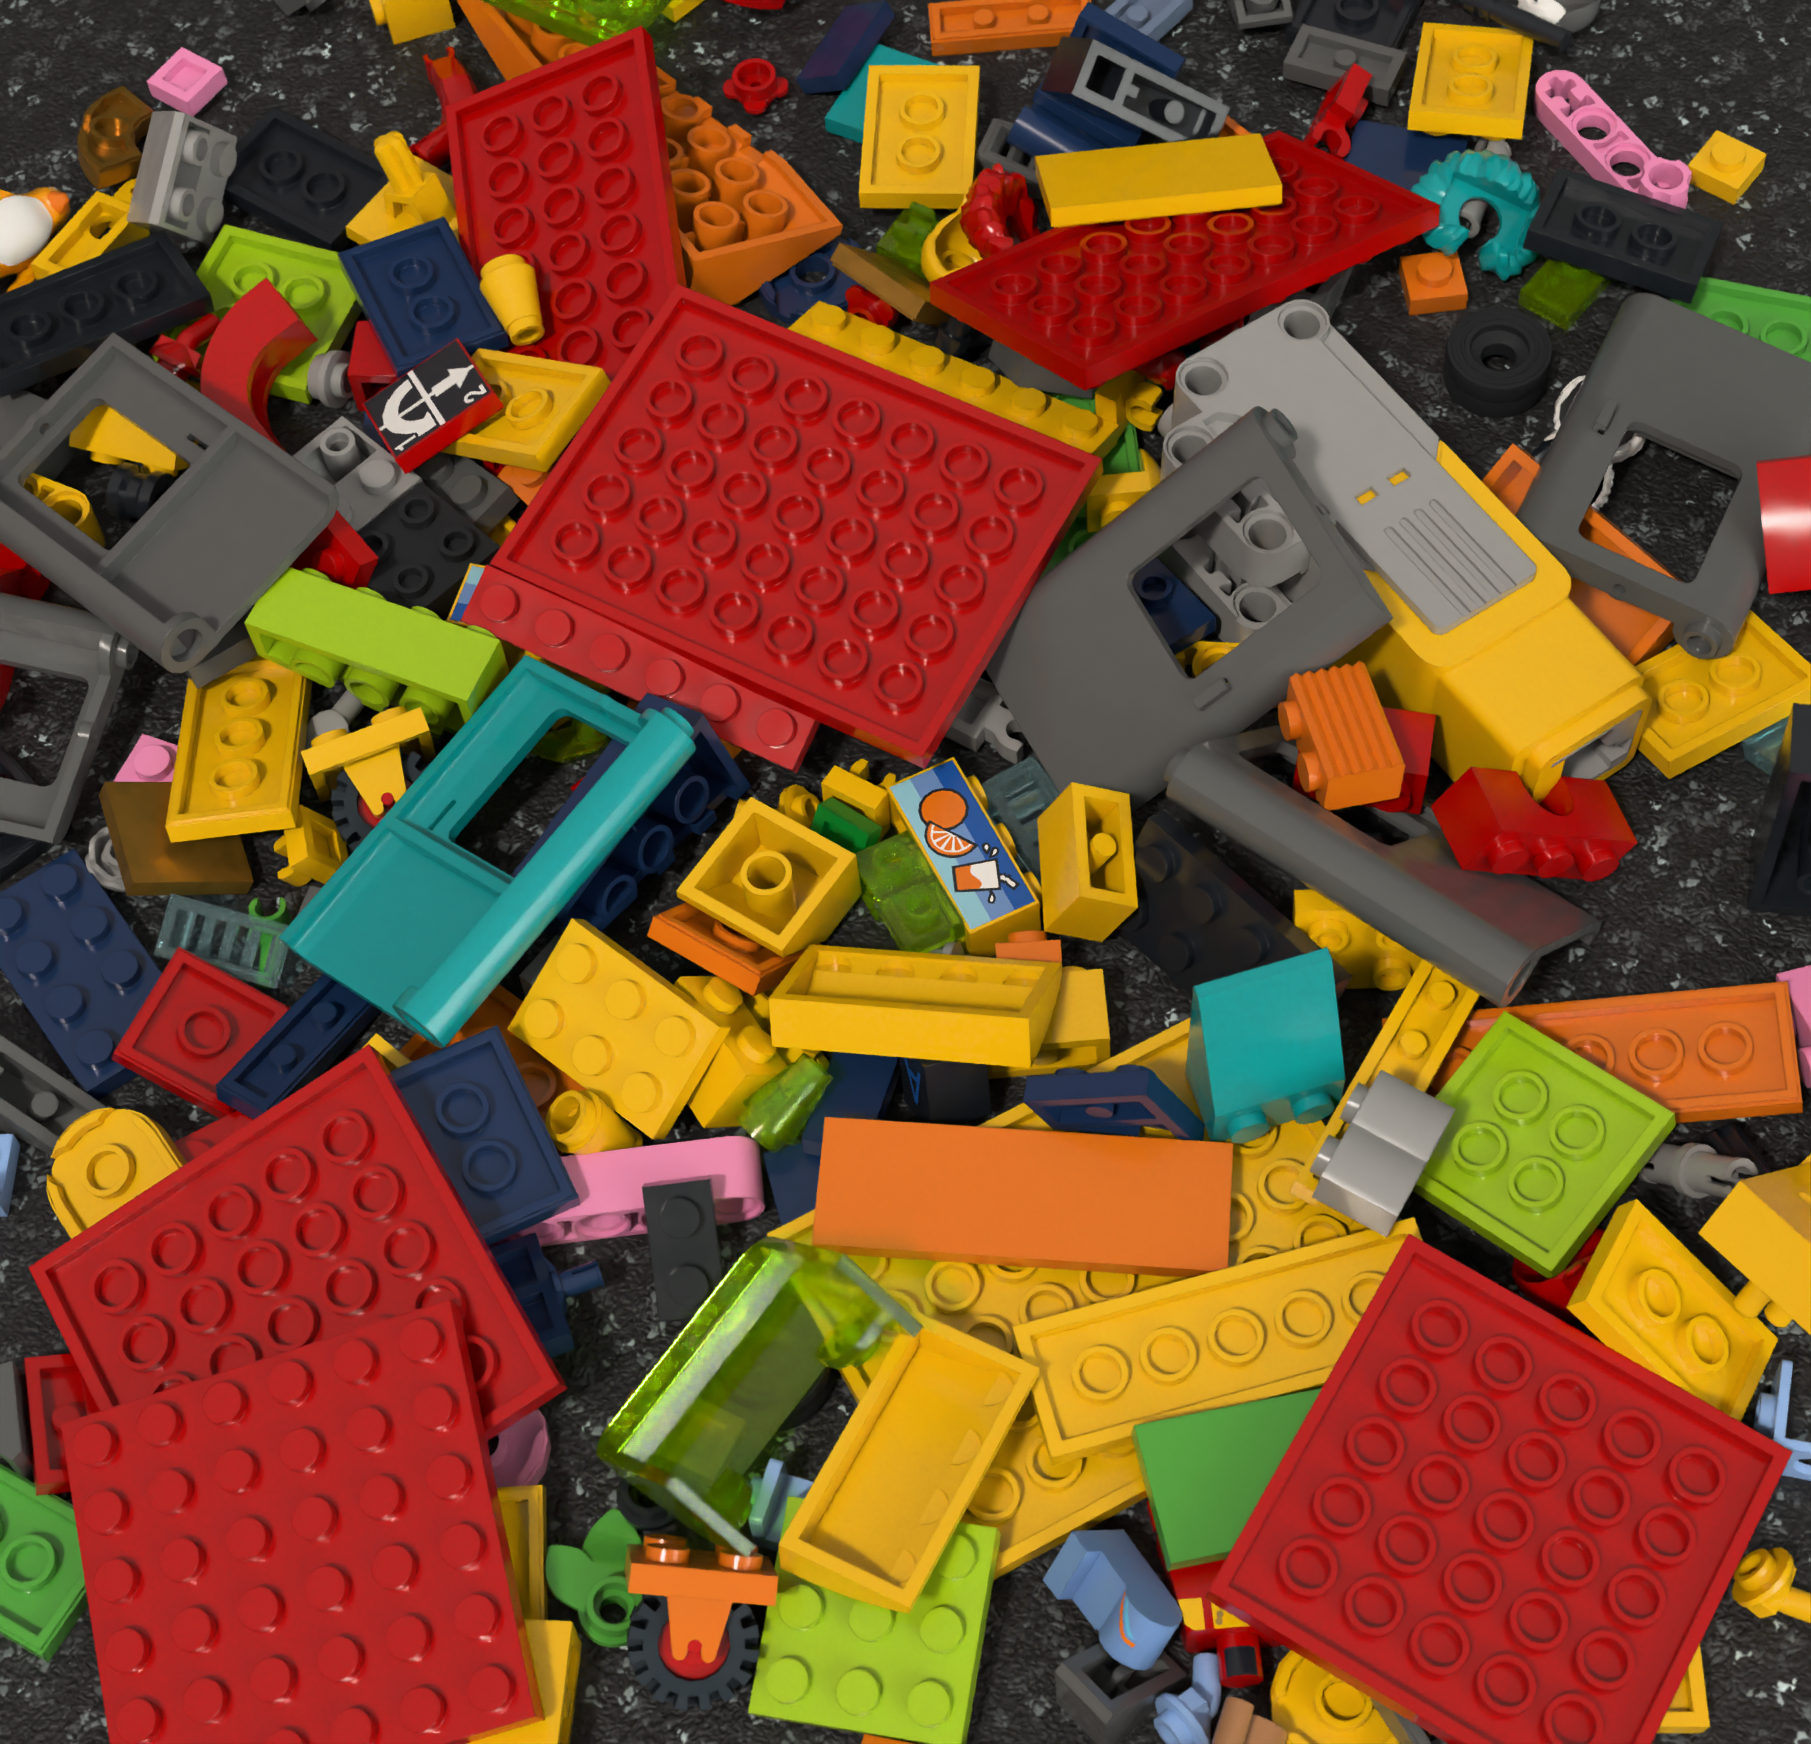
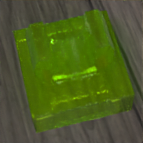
M913 201L910 204V209L905 208L876 244L877 254L896 259L927 280L921 269V248L927 235L939 223V221L935 220L934 210Z

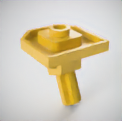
M391 131L386 135L378 136L374 141V153L389 182L347 224V237L363 245L445 216L459 242L452 176L419 157L413 156L401 133Z

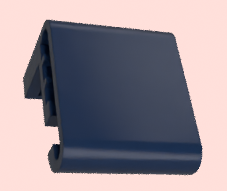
M1089 1L1079 14L1070 37L1095 39L1174 80L1177 79L1186 59ZM1043 80L1032 99L1033 105L1031 108L1024 106L1013 124L1006 142L1035 159V156L1138 146L1143 143L1146 137L1086 113L1041 91Z

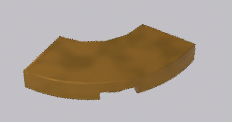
M125 86L118 87L96 100L84 113L83 123L78 133L77 151L80 166L86 177L98 190L136 177L138 174L142 153L136 145L141 137L148 133L153 110Z

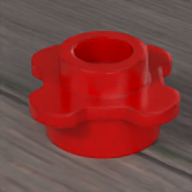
M751 58L740 62L732 72V79H728L723 84L724 96L728 99L739 101L744 105L745 112L749 114L763 113L773 99L785 96L789 90L787 80L783 77H776L774 66L760 58Z
M852 285L846 290L845 298L848 301V313L891 328L897 322L899 311L868 289H864L860 285Z

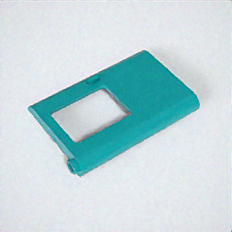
M525 655L278 938L311 966L432 1044L444 1049L696 752V746L690 738L695 733L693 727L679 713L668 707H665L661 712L647 708L642 714H639L614 701L607 695L601 694ZM564 716L573 717L626 745V749L515 878L455 844L458 834L558 719Z

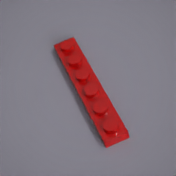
M486 565L460 620L467 625L482 627L506 643L639 703L646 693H650L702 713L719 739L796 774L821 723L756 694L588 609L489 565Z

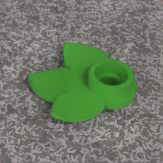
M616 1508L610 1509L595 1523L584 1541L582 1550L564 1545L549 1546L545 1565L546 1581L555 1598L578 1611L580 1627L590 1640L598 1645L611 1648L627 1645V1630H629L631 1612L634 1605L638 1606L643 1599L642 1594L628 1593L624 1573L627 1544L643 1545V1542L635 1528L624 1519L620 1510ZM608 1604H617L625 1610L627 1616L621 1622L609 1623L602 1618L600 1610Z

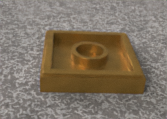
M844 243L838 244L830 259L833 262L832 265L912 321L938 328L941 323L948 322L951 315L930 303V286L927 280L896 259Z
M104 782L99 798L127 896L248 893L254 880L240 834L171 843L165 825L172 782Z

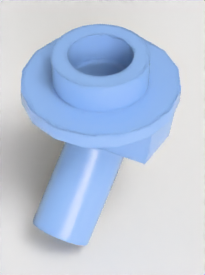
M1200 1653L1194 1657L1192 1687L1181 1695L1162 1693L1156 1697L1155 1706L1158 1716L1154 1719V1725L1166 1744H1210L1211 1720L1216 1716L1221 1701L1217 1655L1213 1653Z

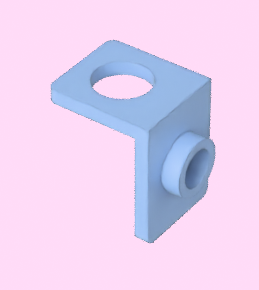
M1782 1359L1773 1378L1770 1394L1763 1392L1759 1394L1754 1418V1430L1792 1451L1782 1473L1783 1476L1811 1481V1465L1798 1461L1801 1459H1811V1443L1785 1438L1793 1361Z

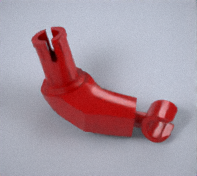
M452 46L445 48L447 57L439 58L435 61L431 60L428 54L423 55L429 82L433 85L441 104L442 118L441 124L417 143L409 146L413 156L419 157L438 169L451 160L445 106L479 92L466 68L456 58Z

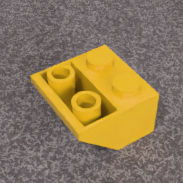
M680 976L675 982L674 986L731 1027L687 1101V1104L703 1128L750 1126L822 1084L829 1066V1062L822 1051L772 1047L769 997L778 985L753 997L718 976Z

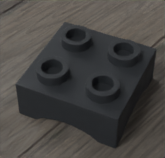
M422 482L358 532L359 536L379 557L367 588L376 591L387 601L411 609L413 606H420L429 609L444 621L450 614L470 563L490 566L489 563L500 549L496 542Z

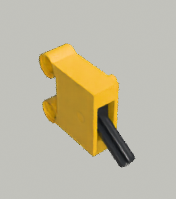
M1727 1124L1721 1130L1713 1129L1707 1136V1142L1710 1147L1715 1149L1717 1154L1749 1159L1758 1169V1175L1738 1173L1739 1178H1743V1180L1736 1184L1698 1234L1749 1279L1733 1300L1735 1309L1741 1315L1747 1318H1756L1766 1306L1764 1309L1765 1317L1776 1327H1787L1794 1320L1811 1335V1163L1772 1172L1741 1128L1733 1124Z

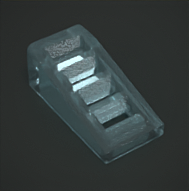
M1031 756L986 780L982 787L989 804V809L986 810L994 825L1003 823L1014 841L1017 856L1028 871L1035 875L1041 886L1039 846L1035 847L1033 843L1039 840L1037 818L1023 826L1020 820L1040 809L1045 811L1060 794L1037 760Z
M171 893L154 955L171 960L177 948L181 947L235 978L271 988H278L289 948L278 937L289 925L189 896ZM199 914L205 916V920L195 951L188 949L196 916ZM221 920L227 922L218 957L209 955L218 921ZM240 926L249 928V932L239 964L232 962L231 958ZM262 932L273 935L264 971L252 968Z

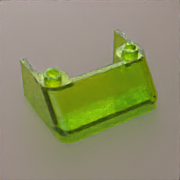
M773 1236L765 1237L752 1245L739 1258L610 1422L598 1441L596 1455L619 1476L700 1536L747 1558L756 1546L738 1531L747 1521L752 1511L750 1500L753 1486L743 1476L746 1470L826 1366L834 1369H843L849 1365L853 1367L860 1366L878 1349L881 1342L880 1333L883 1329L915 1337L923 1326L846 1254Z

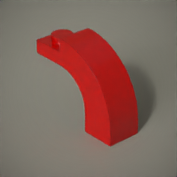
M267 277L240 298L217 326L204 356L200 378V393L287 452L270 427L267 414L269 393L282 369L318 339L288 300Z

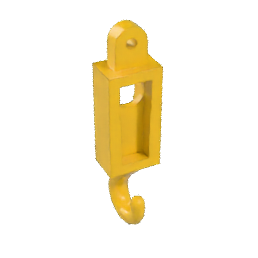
M136 179L127 181L113 196L99 191L92 195L31 263L36 280L150 235L149 230L126 222ZM107 227L111 228V230L106 235H104L101 239H98V237L107 229Z

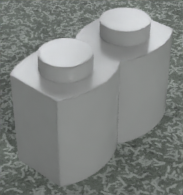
M1380 1070L1371 1088L1358 1082L1339 1118L1350 1124L1341 1141L1328 1135L1309 1172L1321 1177L1312 1197L1387 1237L1440 1141L1455 1108L1383 1070Z

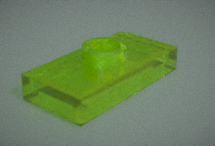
M1548 260L1520 290L1518 304L1567 331L1612 280L1605 279L1596 272L1563 261Z

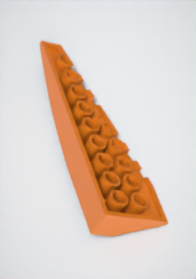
M457 0L506 81L606 40L596 32L597 22L582 11L572 15L559 5V0ZM656 66L687 288L728 305H734L758 290L761 284L767 281L770 282L839 236L843 225L784 158L773 150L765 153L758 151L751 145V134L737 124L731 125L728 128L711 116L713 109L711 105L698 96L691 97L680 94L675 90L676 80Z

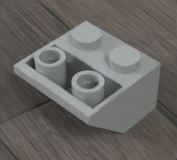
M153 111L126 222L156 233L164 230L169 236L211 246L214 232L220 227L223 219L222 199L227 179L234 171L237 153L235 146L238 137L183 112Z
M343 416L292 456L336 487L339 494L337 510L357 533L422 482V479L413 471L405 474L389 452Z

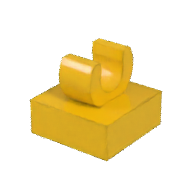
M1129 370L1108 380L1095 392L1096 415L1120 425L1118 439L1129 423L1141 430L1152 431L1163 415V410L1155 407L1163 395V390L1152 383L1145 382V376L1136 371Z
M862 758L856 761L851 766L849 772L834 765L821 782L823 801L833 797L882 826L883 828L878 840L879 843L890 828L889 795L885 787L896 782V775L889 772L882 783L874 785L867 781L869 777V762Z
M301 804L298 805L296 828L284 829V835L273 845L274 852L287 857L289 862L287 867L277 872L278 879L295 887L303 886L311 879L326 884L348 858L346 842H343L334 820Z

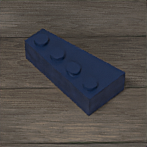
M646 693L634 709V711L642 714L647 708L661 712L665 707H668L679 713L690 723L695 731L690 738L696 746V752L546 927L543 933L552 937L556 935L561 937L572 918L584 919L602 932L637 898V884L647 874L656 873L661 875L676 860L673 849L691 832L702 835L717 820L713 810L727 797L738 800L751 787L702 713L650 693ZM615 739L611 740L560 811L552 818L548 827L523 861L515 868L511 877L515 878L626 749V745Z

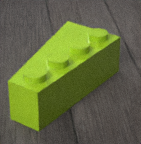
M288 567L259 598L244 622L259 656L330 689L339 680L345 684L346 689L353 696L361 700V704L378 712H383L389 704L395 707L404 706L408 712L421 707L431 736L440 740L445 730L456 735L510 673L501 641L488 630L475 625H469L466 628L442 620L437 614L424 607L413 606L411 609L387 601L382 595L369 588L358 587L356 590L332 582L323 573L310 568H304L302 571Z

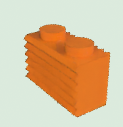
M1358 661L1353 666L1346 663L1341 668L1333 666L1329 670L1321 668L1315 673L1308 670L1303 675L1298 673L1292 675L1289 678L1286 701L1280 702L1278 705V718L1284 739L1286 741L1296 740L1297 749L1300 750L1297 756V769L1304 791H1315L1316 800L1319 801V805L1328 811L1399 798L1405 764L1365 664Z

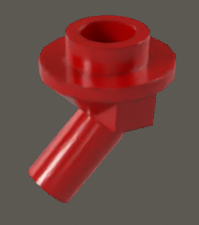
M208 313L184 329L175 340L161 334L155 345L151 347L149 353L159 358L158 364L184 382H187L190 375L200 380L204 356L196 352V350L211 340L221 321L216 315Z

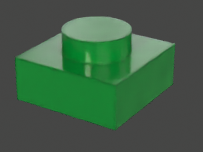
M830 797L818 804L810 829L856 854L860 882L866 879L883 827L835 798Z

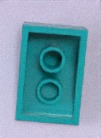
M1328 948L1193 986L1185 1074L1211 1142H1222L1231 1139L1233 1143L1250 1142L1266 1134L1271 1126L1296 1120L1298 1124L1314 1123L1326 1118L1337 1108L1342 1099L1345 1071L1333 963Z

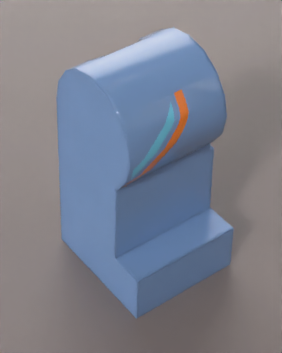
M1124 1530L1072 1531L1042 1579L1057 1600L1072 1599L1093 1628L1099 1631V1640L1108 1654L1121 1664L1132 1669H1151L1182 1621V1611L1177 1602Z

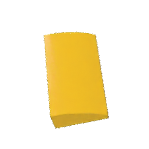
M810 944L769 997L772 1047L1031 1068L1041 1048L1054 1011L1062 978V963Z
M912 1310L779 1542L780 1568L844 1596L878 1607L910 1614L1038 1378L1040 1367L918 1311Z

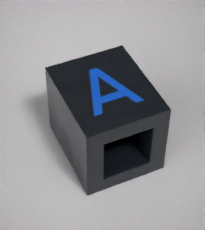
M899 1057L904 1101L922 1123L962 1126L968 1121L992 1113L987 1064Z

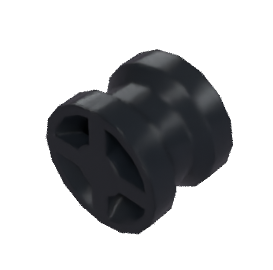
M123 462L114 470L106 491L107 513L111 518L127 522L132 518L139 520L173 485L175 478L170 473L158 470L147 474L144 473L141 466Z

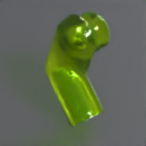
M572 717L571 726L558 731L550 728L529 753L559 764H566L598 751L605 742L607 735Z

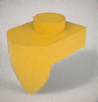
M1139 449L1140 472L1101 475L1085 502L1087 532L1101 530L1160 483L1161 469L1146 450Z

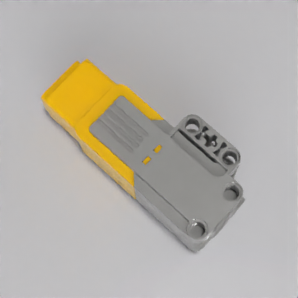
M1306 299L1284 303L1192 355L1179 365L1175 377L1173 403L1165 410L1158 423V431L1165 438L1162 449L1160 482L1252 408L1260 406L1268 412L1275 408L1288 418L1298 435V439L1293 442L1296 450V457L1293 459L1294 463L1327 511L1331 521L1394 618L1328 668L1330 669L1333 666L1341 668L1346 663L1353 666L1358 661H1361L1367 668L1382 707L1435 714L1431 757L1453 782H1456L1470 767L1517 771L1529 795L1535 802L1540 804L1561 776L1605 780L1631 761L1636 753L1652 704V698L1642 689L1644 676L1569 599L1572 585L1571 577L1565 567L1444 442L1439 441V436L1330 324L1329 315L1322 306ZM1261 478L1252 481L1181 537L1184 539H1178L1157 556L1216 617V631L1214 632L1223 642L1242 643L1313 589L1321 579L1319 566L1269 487Z

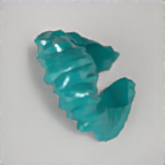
M1468 148L1463 153L1456 150L1450 152L1444 162L1438 159L1432 162L1428 168V173L1420 176L1419 183L1412 186L1411 192L1440 205L1439 226L1421 235L1428 245L1434 249L1441 250L1445 256L1453 255L1469 237V229L1461 226L1459 222L1461 206L1468 200L1480 199L1489 203L1496 210L1499 217V230L1496 236L1485 243L1478 251L1481 271H1491L1501 281H1505L1509 276L1521 274L1522 267L1534 262L1538 257L1539 253L1522 247L1527 230L1541 204L1539 186L1535 184L1531 172H1522L1518 163L1511 160L1507 155L1496 154L1487 149L1479 152Z

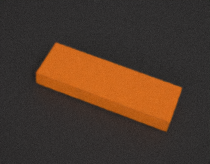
M962 0L928 3L932 57L1058 46L1062 36L1070 37L1079 14L1088 1L1091 3V0Z

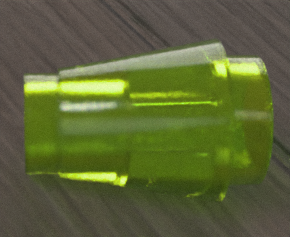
M803 1052L795 1062L793 1061L742 1101L746 1108L737 1117V1121L756 1141L777 1154L785 1143L793 1146L824 1094L825 1088L833 1080V1077L816 1060Z

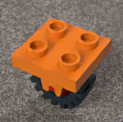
M645 1534L643 1545L627 1544L624 1573L628 1593L642 1594L643 1597L638 1606L634 1605L630 1615L629 1630H627L630 1664H632L635 1677L641 1686H646L651 1691V1696L660 1703L666 1700L673 1703L674 1709L687 1711V1706H699L700 1711L711 1709L712 1702L723 1699L725 1703L735 1696L734 1690L740 1684L745 1686L752 1676L750 1669L753 1662L757 1663L759 1655V1632L749 1604L775 1606L778 1575L769 1557L759 1554L758 1545L753 1543L719 1540L715 1542V1552L692 1550L686 1547L687 1539L684 1537L666 1534Z

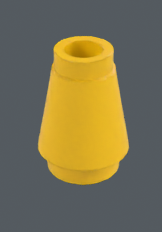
M516 254L502 255L492 259L481 269L482 280L479 285L481 293L514 345L524 346L538 341L544 335L545 330L542 324L534 268L526 264L522 256Z
M566 1091L554 1100L548 1110L545 1126L551 1139H553L554 1145L561 1152L573 1155H587L596 1152L643 1146L641 1133L633 1129L629 1123L592 1091Z

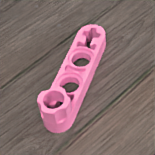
M1554 70L1545 73L1539 78L1536 83L1533 101L1534 114L1593 179L1686 209L1692 174L1686 164L1680 160L1669 161L1662 157L1657 158L1577 74L1566 70ZM1586 127H1596L1603 130L1607 136L1600 140H1589L1582 137L1578 131ZM1628 162L1637 166L1641 172L1633 176H1623L1617 174L1611 167L1617 163Z

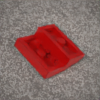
M1811 454L1756 461L1769 594L1811 590Z

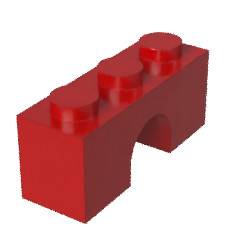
M1470 767L1431 805V809L1461 870L1493 872L1498 875L1508 873L1533 875L1541 878L1583 879L1587 882H1593L1613 873L1619 865L1618 861L1638 843L1609 786L1603 780L1561 776L1543 801L1538 804L1527 792L1517 771Z

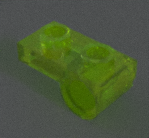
M908 830L855 853L862 891L861 896L877 923L882 921L885 923L901 951L929 953V951L944 946L946 942H953L966 936L962 917Z

